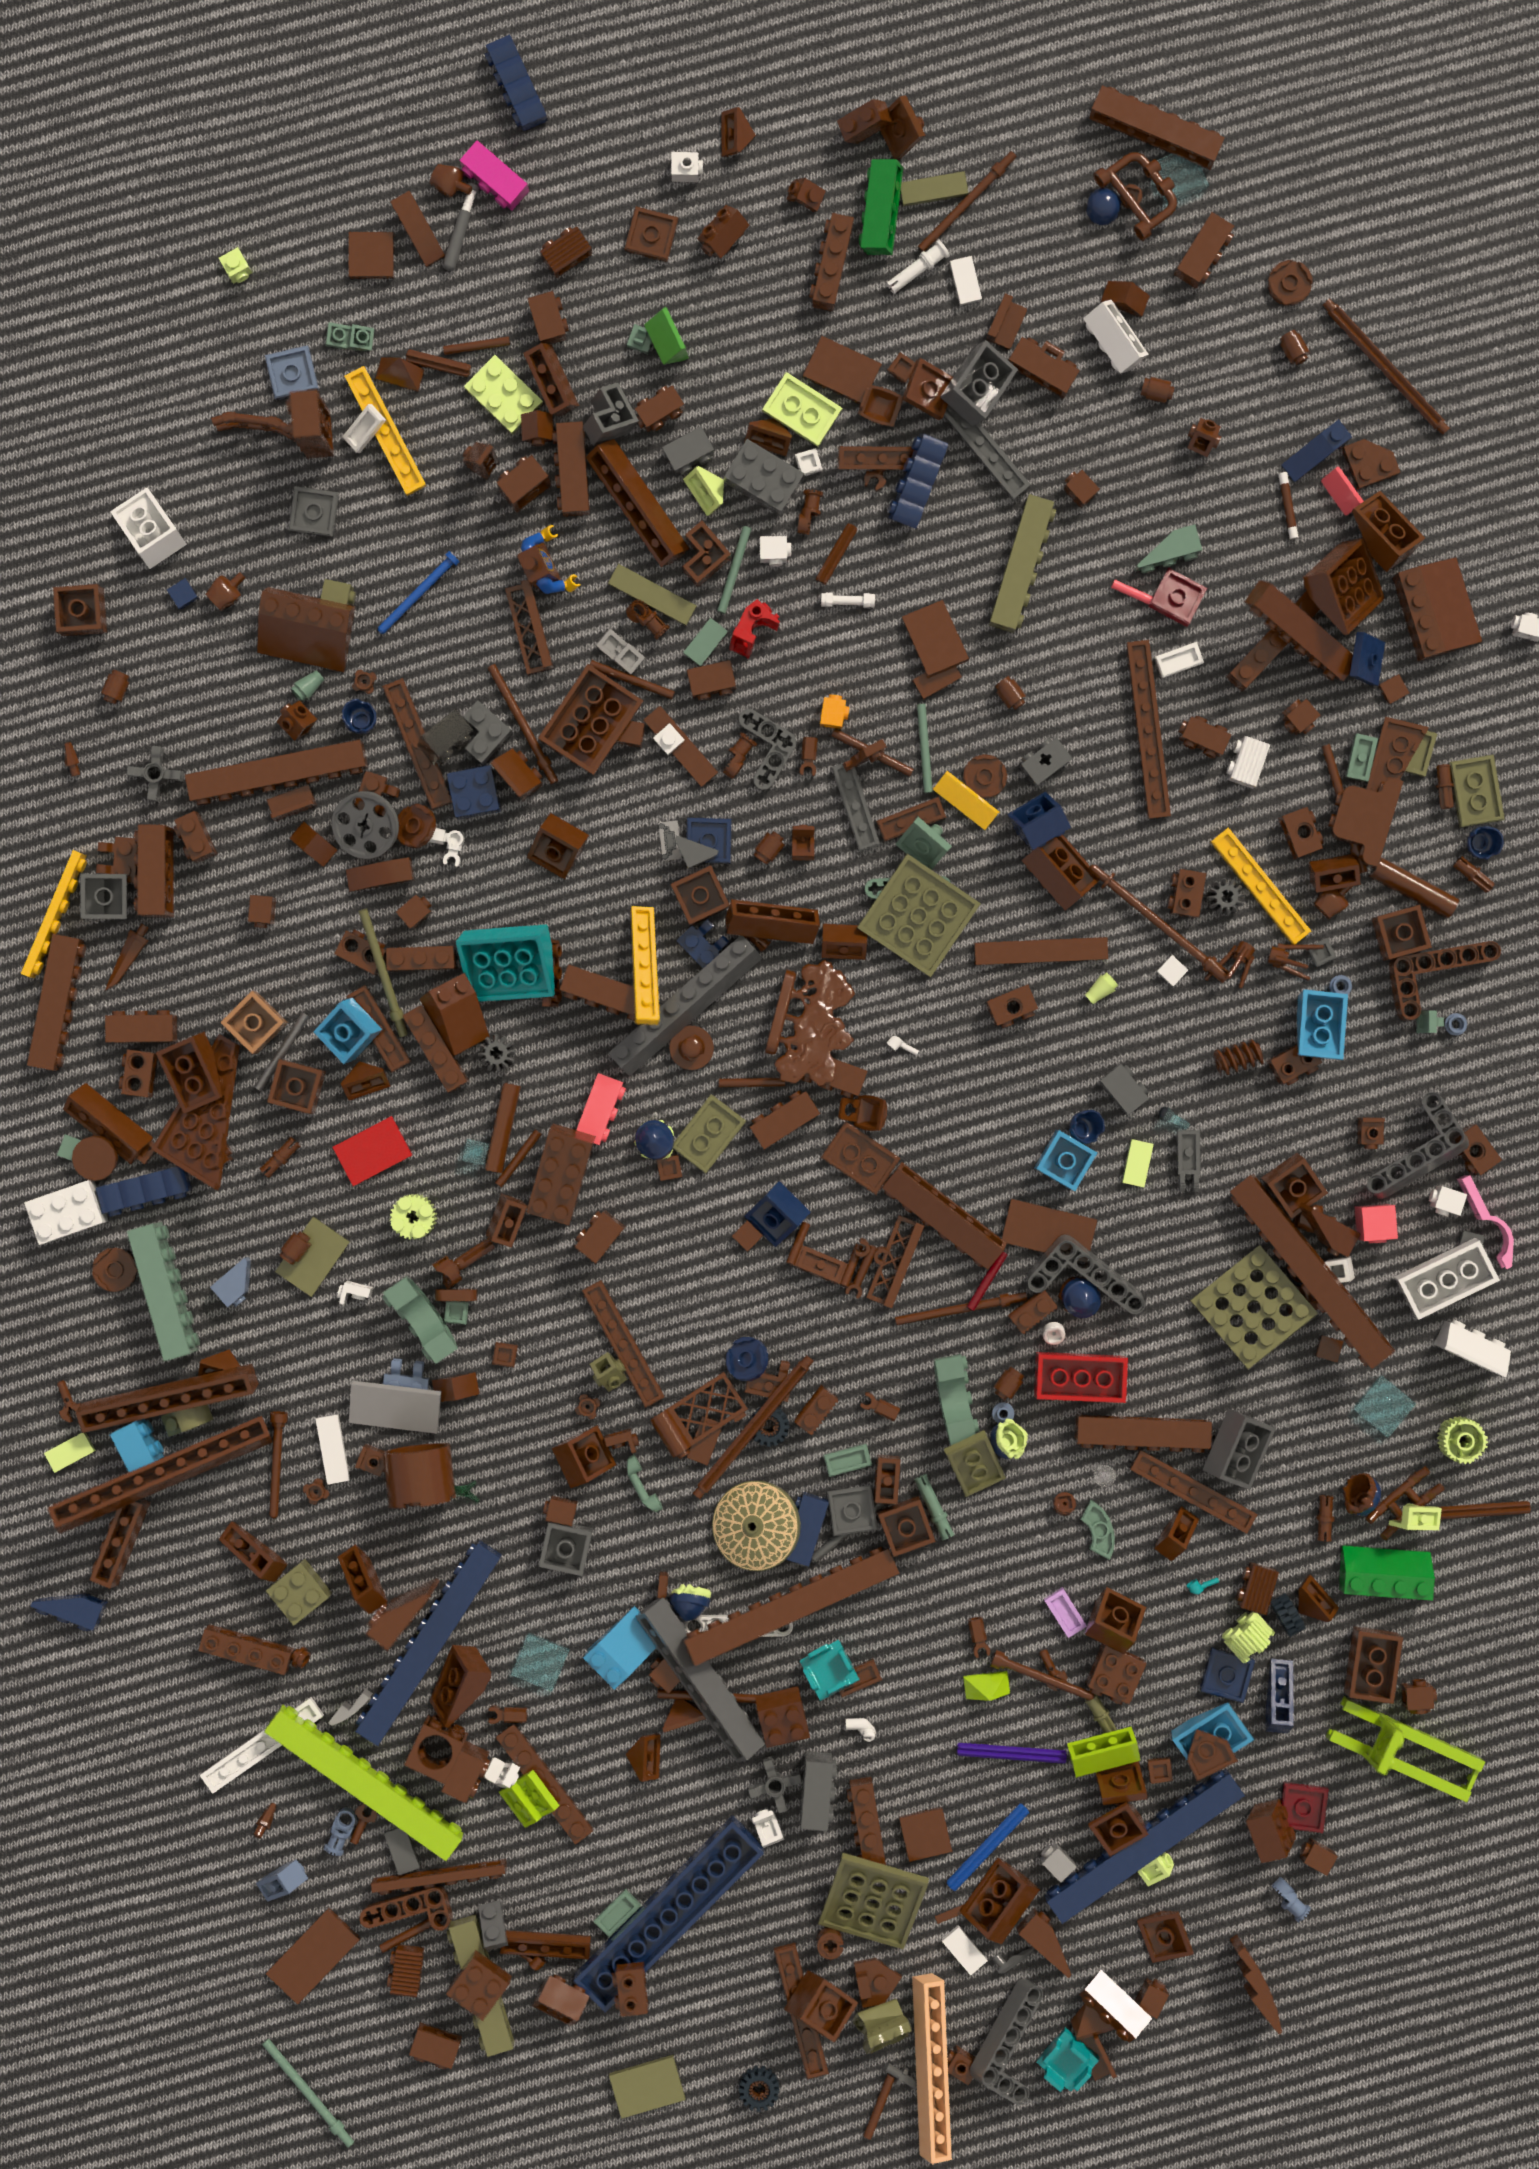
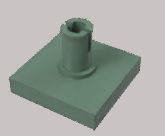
M919 817L896 842V845L902 851L931 870L952 847L941 837L943 830L939 825L933 824L929 827Z

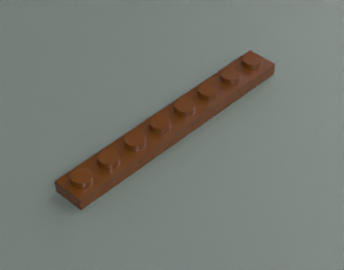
M1149 640L1127 642L1126 648L1148 819L1170 817L1171 811Z

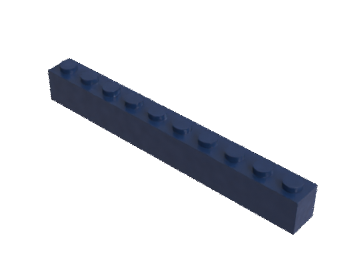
M479 1541L477 1545L472 1543L465 1554L468 1556L465 1564L459 1563L453 1572L456 1575L454 1581L446 1583L441 1591L444 1594L441 1601L435 1600L429 1609L432 1613L428 1620L424 1618L416 1629L420 1633L416 1639L411 1637L405 1646V1649L408 1650L404 1657L399 1656L392 1666L396 1670L392 1676L386 1675L380 1685L383 1687V1690L379 1695L376 1693L373 1695L368 1703L371 1706L367 1714L362 1712L356 1724L359 1727L356 1733L377 1746L380 1744L501 1558L502 1554L482 1541Z
M1227 1769L1213 1773L1209 1781L1196 1785L1192 1793L1179 1797L1174 1802L1175 1805L1169 1809L1164 1808L1156 1814V1818L1152 1821H1145L1144 1824L1149 1835L1112 1856H1109L1106 1850H1104L1102 1856L1096 1860H1089L1078 1873L1073 1872L1069 1874L1061 1885L1052 1886L1045 1895L1047 1903L1062 1924L1245 1795Z

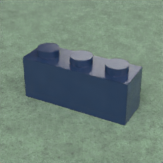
M803 1492L801 1497L797 1496L795 1505L800 1516V1536L794 1551L786 1560L809 1567L828 1508V1499Z

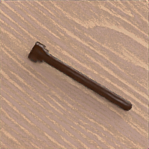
M283 1411L270 1412V1422H272L274 1427L269 1516L272 1519L278 1517L282 1433L285 1423L288 1422V1413Z
M995 1651L990 1667L998 1670L1000 1668H1008L1087 1700L1094 1698V1694L1086 1689L1009 1660L1004 1652Z

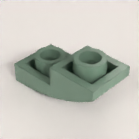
M329 322L327 324L325 346L357 351H372L374 328L354 324L347 326Z

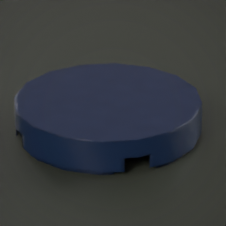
M742 1337L732 1343L733 1346L731 1349H728L726 1354V1366L729 1373L740 1381L751 1382L758 1379L765 1372L768 1365L766 1347L761 1341L753 1337Z

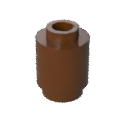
M1292 330L1280 338V346L1290 364L1300 365L1308 360L1307 356L1310 351L1300 333L1297 334L1296 330Z
M1151 377V379L1145 378L1141 396H1146L1145 399L1166 404L1167 399L1172 400L1175 387L1171 386L1172 381Z
M112 670V673L108 674L100 693L104 695L103 700L115 705L117 701L122 702L129 686V676Z
M1007 676L995 685L996 693L1008 709L1013 707L1014 710H1017L1025 703L1024 698L1026 695L1014 679Z
M774 831L771 834L766 832L756 846V851L753 855L768 865L770 861H774L785 846L782 843L784 838Z
M299 1231V1233L293 1232L282 1246V1251L279 1254L280 1257L291 1265H294L296 1261L299 1262L312 1245L309 1242L311 1238L302 1231Z
M1010 1366L1008 1370H1004L993 1386L997 1389L995 1394L1004 1400L1007 1397L1012 1399L1022 1385V1380L1025 1376Z

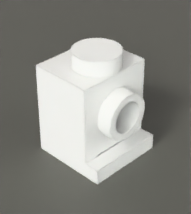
M1524 613L1521 616L1515 615L1511 623V628H1513L1512 635L1538 642V615L1533 613Z

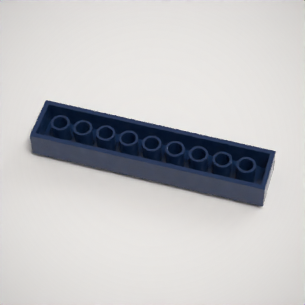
M732 1815L575 1972L574 1982L579 1987L585 1989V1993L606 2013L615 2004V1995H618V1987L613 1986L612 1973H616L617 1965L644 1962L646 1972L764 1854L762 1844Z

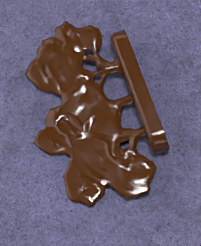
M825 959L818 965L807 964L802 967L801 975L806 984L798 991L794 989L796 972L786 969L765 1053L775 1055L779 1042L784 1043L787 1051L785 1055L777 1059L775 1063L777 1071L781 1074L780 1079L782 1081L797 1083L805 1074H809L811 1080L817 1083L818 1086H822L826 1082H832L835 1079L837 1064L833 1061L830 1052L832 1050H844L854 1041L852 1036L845 1032V1025L842 1020L833 1017L832 1013L836 1008L847 1005L855 995V992L851 985L846 982V977L842 971L833 969L832 963L827 962ZM809 981H814V984L808 985ZM816 988L817 990L811 996L803 995V993L808 992L807 989ZM792 998H799L804 1004V1012L799 1017L787 1014L789 1002ZM804 999H809L810 1004H807ZM785 1020L793 1021L794 1036L787 1038L781 1036ZM791 1044L797 1046V1050H793Z

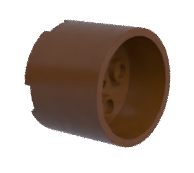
M449 1443L411 1445L383 1452L388 1506L390 1508H406L407 1504L408 1506H430L449 1502L451 1499L456 1498Z

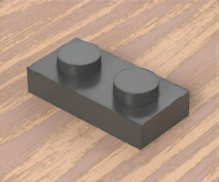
M497 1900L478 1905L485 1950L488 1951L507 1946L508 1942L501 1901Z

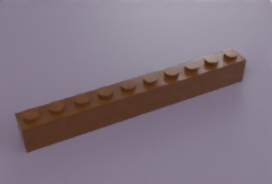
M1254 1174L1247 1177L1230 1191L1233 1195L1231 1199L1235 1205L1243 1207L1247 1212L1245 1214L1247 1220L1252 1225L1256 1224L1261 1230L1259 1234L1265 1242L1270 1241L1274 1246L1273 1252L1280 1260L1284 1259L1289 1265L1287 1269L1294 1278L1298 1276L1303 1283L1301 1285L1303 1290L1309 1296L1311 1294L1317 1300L1315 1304L1323 1314L1326 1312L1330 1316L1331 1320L1329 1322L1336 1331H1342L1346 1336L1344 1341L1351 1349L1355 1348L1360 1354L1358 1358L1365 1367L1369 1366L1373 1369L1395 1352V1349Z
M260 1416L47 1508L55 1528L61 1534L273 1443L263 1417Z
M882 1547L869 1551L870 1556L864 1559L862 1556L855 1557L849 1560L850 1565L844 1568L841 1565L829 1569L830 1574L824 1577L821 1574L809 1578L810 1583L804 1586L801 1583L789 1587L790 1592L781 1595L780 1592L769 1596V1601L761 1604L760 1601L747 1606L749 1610L744 1613H740L738 1610L727 1615L728 1620L720 1623L718 1619L707 1624L708 1629L699 1632V1629L687 1633V1638L683 1642L694 1666L900 1574L890 1550H883Z

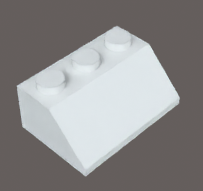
M1454 1319L1452 1323L1444 1322L1434 1343L1435 1346L1503 1377L1507 1376L1511 1351L1504 1348L1505 1343L1494 1338L1491 1342L1485 1339L1486 1334L1475 1329L1470 1332L1464 1329L1465 1324Z

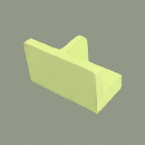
M1406 1504L1403 1506L1402 1520H1389V1525L1406 1530H1439L1442 1508Z

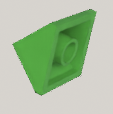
M665 307L644 324L663 365L689 359L686 347Z

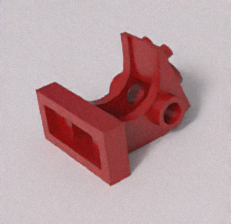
M758 599L745 608L732 634L729 650L750 658L756 640L752 630L758 626H766L777 631L780 624L778 620L780 618L779 615H773L771 608L766 603H761Z

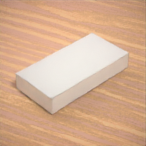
M972 256L950 261L959 305L963 306L982 301Z
M368 404L343 435V438L356 453H361L385 423L386 419L372 404Z
M1197 642L1154 657L1161 679L1204 663Z
M959 1925L941 1939L970 1975L987 1962V1958Z

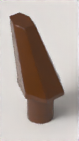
M67 742L64 744L65 767L69 766L71 776L73 777L80 775L77 765L79 760L72 743Z
M270 1803L256 1822L257 1828L253 1834L255 1837L261 1839L265 1830L270 1829L277 1807L275 1803Z

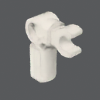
M436 828L429 842L444 845L446 842L448 853L443 858L444 865L448 864L449 858L454 857L456 859L455 866L459 867L461 860L458 853L462 850V845L465 841L464 836L457 830L446 833V830Z

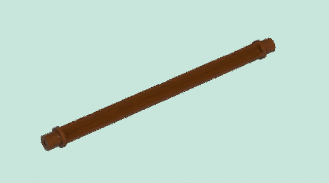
M1329 298L1322 305L1328 311L1327 314L1347 333L1435 430L1437 429L1442 435L1450 428L1444 422L1445 420L1436 410L1426 402L1423 396L1339 305Z
M806 1355L802 1361L798 1362L700 1483L697 1484L698 1487L693 1492L697 1498L701 1499L705 1493L709 1492L796 1384L809 1371L810 1365L814 1362L812 1358Z

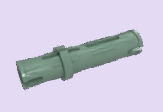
M927 1474L915 1478L914 1482L931 1515V1522L935 1523L941 1540L943 1541L948 1539L949 1536H954L955 1534L946 1518L948 1515L945 1511L943 1512Z

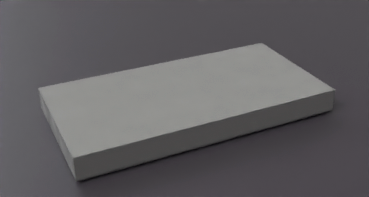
M352 1381L349 1423L437 1434L441 1391Z

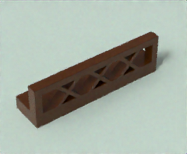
M527 579L521 581L520 585L505 588L527 675L553 669L532 585ZM524 591L525 599L521 605L513 601L512 592ZM514 605L519 608L517 613L515 611ZM522 610L530 614L531 620L527 627L518 622V616ZM520 627L524 629L523 634H521ZM527 632L536 637V643L533 648H530L523 642ZM526 649H528V650L530 651V653L528 654V656H527V653H526ZM533 653L541 657L543 666L530 668L529 659Z
M898 1215L886 1245L891 1260L886 1261L888 1255L883 1253L881 1259L884 1260V1264L878 1265L866 1298L892 1309L923 1231V1224ZM901 1221L913 1225L910 1234L902 1238L898 1231ZM897 1233L899 1239L894 1241ZM908 1238L906 1245H904L903 1240ZM901 1242L904 1249L903 1253L893 1258L890 1248L893 1244ZM900 1259L898 1266H896L895 1261ZM892 1262L896 1271L893 1276L885 1279L882 1273L883 1266ZM881 1275V1277H882L883 1280L880 1281V1282H877L878 1279H879V1276ZM892 1280L888 1287L887 1281ZM882 1283L885 1284L887 1289L885 1299L872 1295L875 1286Z

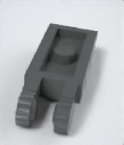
M1176 1130L1179 1192H1185V1174H1192L1191 1188L1193 1192H1198L1199 1174H1201L1200 1130Z

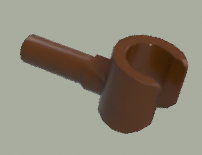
M519 1955L529 1962L533 1970H539L546 1963L542 1956L532 1958L527 1955Z

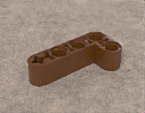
M437 1884L432 1888H422L366 1906L360 1913L359 1919L364 1927L374 1928L427 1911L431 1926L435 1930L443 1931L452 1922L453 1913L446 1889L442 1885ZM432 1891L440 1894L441 1900L439 1902L431 1899L430 1893ZM410 1898H416L419 1901L418 1908L410 1906ZM389 1904L397 1907L398 1913L396 1915L388 1912L387 1907ZM381 1910V1914L377 1915L373 1920L370 1917L367 1918L369 1912L376 1914ZM437 1914H444L447 1922L445 1924L439 1923L436 1920Z

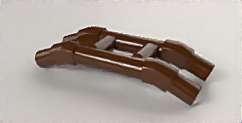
M225 412L222 415L211 418L213 426H216L218 432L233 428H247L276 432L293 440V436L289 434L288 424L275 416L265 417Z
M1424 1466L1419 1471L1410 1475L1406 1481L1383 1501H1380L1378 1507L1366 1517L1368 1523L1373 1524L1387 1508L1395 1515L1396 1518L1393 1520H1402L1403 1511L1395 1501L1404 1493L1414 1505L1424 1506L1445 1489L1441 1483H1438L1420 1497L1411 1487H1414L1430 1474L1429 1469ZM1388 1524L1386 1529L1380 1534L1381 1538L1387 1541L1399 1527Z

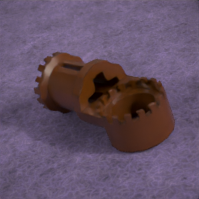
M810 489L803 491L805 502L804 508L801 509V514H799L797 534L809 535L811 516L821 515L819 503L823 493L817 490L813 492Z
M636 599L626 609L628 618L632 622L646 626L653 633L656 640L670 628L668 624L665 625L657 616L656 611L652 612L647 604H644V601L641 602V600L638 601ZM634 607L639 609L641 615L636 614V611H634Z
M741 732L740 739L734 747L728 749L734 757L727 764L729 767L726 766L723 773L734 779L744 765L745 756L752 747H756L757 743Z

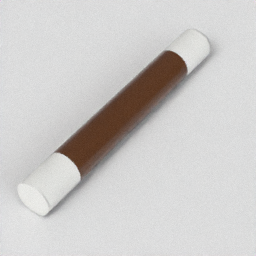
M1282 472L1278 476L1289 538L1292 540L1299 537L1287 472Z

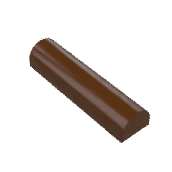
M1382 857L1376 869L1373 868L1369 876L1446 919L1453 914L1459 903V899Z
M503 1083L485 1163L487 1171L502 1173L521 1086Z
M506 1930L508 1945L500 1947V1954L589 1960L591 1936Z

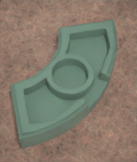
M1090 1499L1080 1517V1520L1091 1531L1092 1541L1089 1549L1110 1560L1115 1545L1113 1526L1106 1512Z

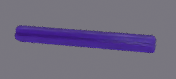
M958 1743L957 1754L959 1756L1063 1764L1067 1761V1752L1065 1750Z

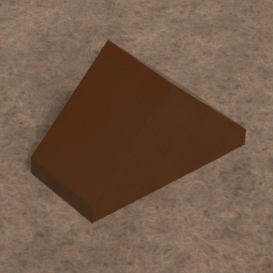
M1108 281L1100 303L1112 300L1117 309L1142 318L1149 295L1133 282Z
M305 822L290 837L298 847L323 867L338 851Z
M476 1372L432 1380L433 1390L441 1391V1402L456 1401L480 1394Z

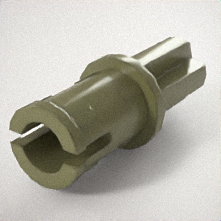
M1094 1694L1092 1700H1085L1094 1715L1093 1719L1098 1721L1104 1733L1117 1730L1109 1716L1110 1711L1105 1709L1098 1695Z

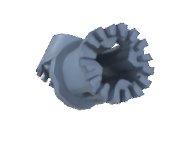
M346 1807L337 1813L331 1828V1837L328 1844L324 1846V1850L329 1854L332 1852V1855L335 1853V1856L343 1855V1846L346 1839L350 1837L357 1818L353 1809ZM345 1813L349 1814L352 1817V1822L350 1824H343L340 1821V1816Z
M1279 1877L1271 1886L1276 1891L1279 1890L1278 1893H1281V1896L1284 1898L1281 1907L1295 1916V1920L1299 1923L1302 1919H1305L1304 1916L1307 1917L1311 1907L1304 1905L1297 1898L1294 1889L1283 1878Z

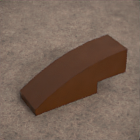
M410 190L390 201L392 208L426 268L443 259L445 254Z
M409 857L346 870L349 892L415 881L412 862Z

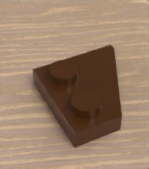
M881 739L851 757V760L844 762L842 765L846 772L869 760L873 763L881 759L887 747L884 740Z

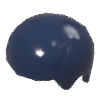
M1098 188L1089 196L1086 213L1092 222L1098 225H1109L1118 217L1121 200L1116 191L1109 188Z
M353 699L343 707L342 720L349 731L356 734H365L373 730L377 723V714L369 702Z
M1479 826L1469 833L1466 844L1468 851L1473 857L1489 859L1501 852L1504 840L1503 835L1498 829L1491 826Z
M1083 1110L1076 1113L1069 1123L1070 1135L1082 1144L1096 1142L1098 1136L1105 1130L1103 1117L1094 1110Z

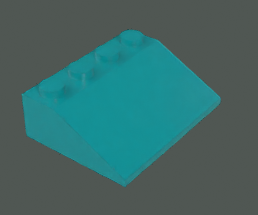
M547 924L466 930L456 940L463 973H465L475 990L479 1002L553 997L555 995L552 942Z

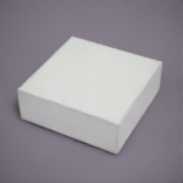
M816 448L795 454L798 469L804 473V476L823 470Z
M1171 955L1156 972L1173 987L1188 969Z

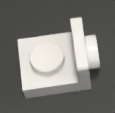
M346 1281L344 1286L340 1285L337 1298H340L339 1304L345 1305L347 1303L349 1293L352 1294V1298L365 1300V1297L369 1298L372 1295L373 1287Z

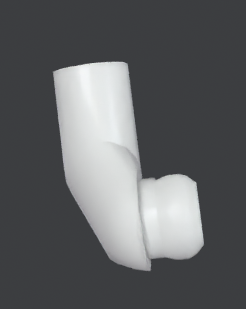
M846 1719V1730H858L864 1736L863 1739L868 1742L875 1739V1728L867 1719Z

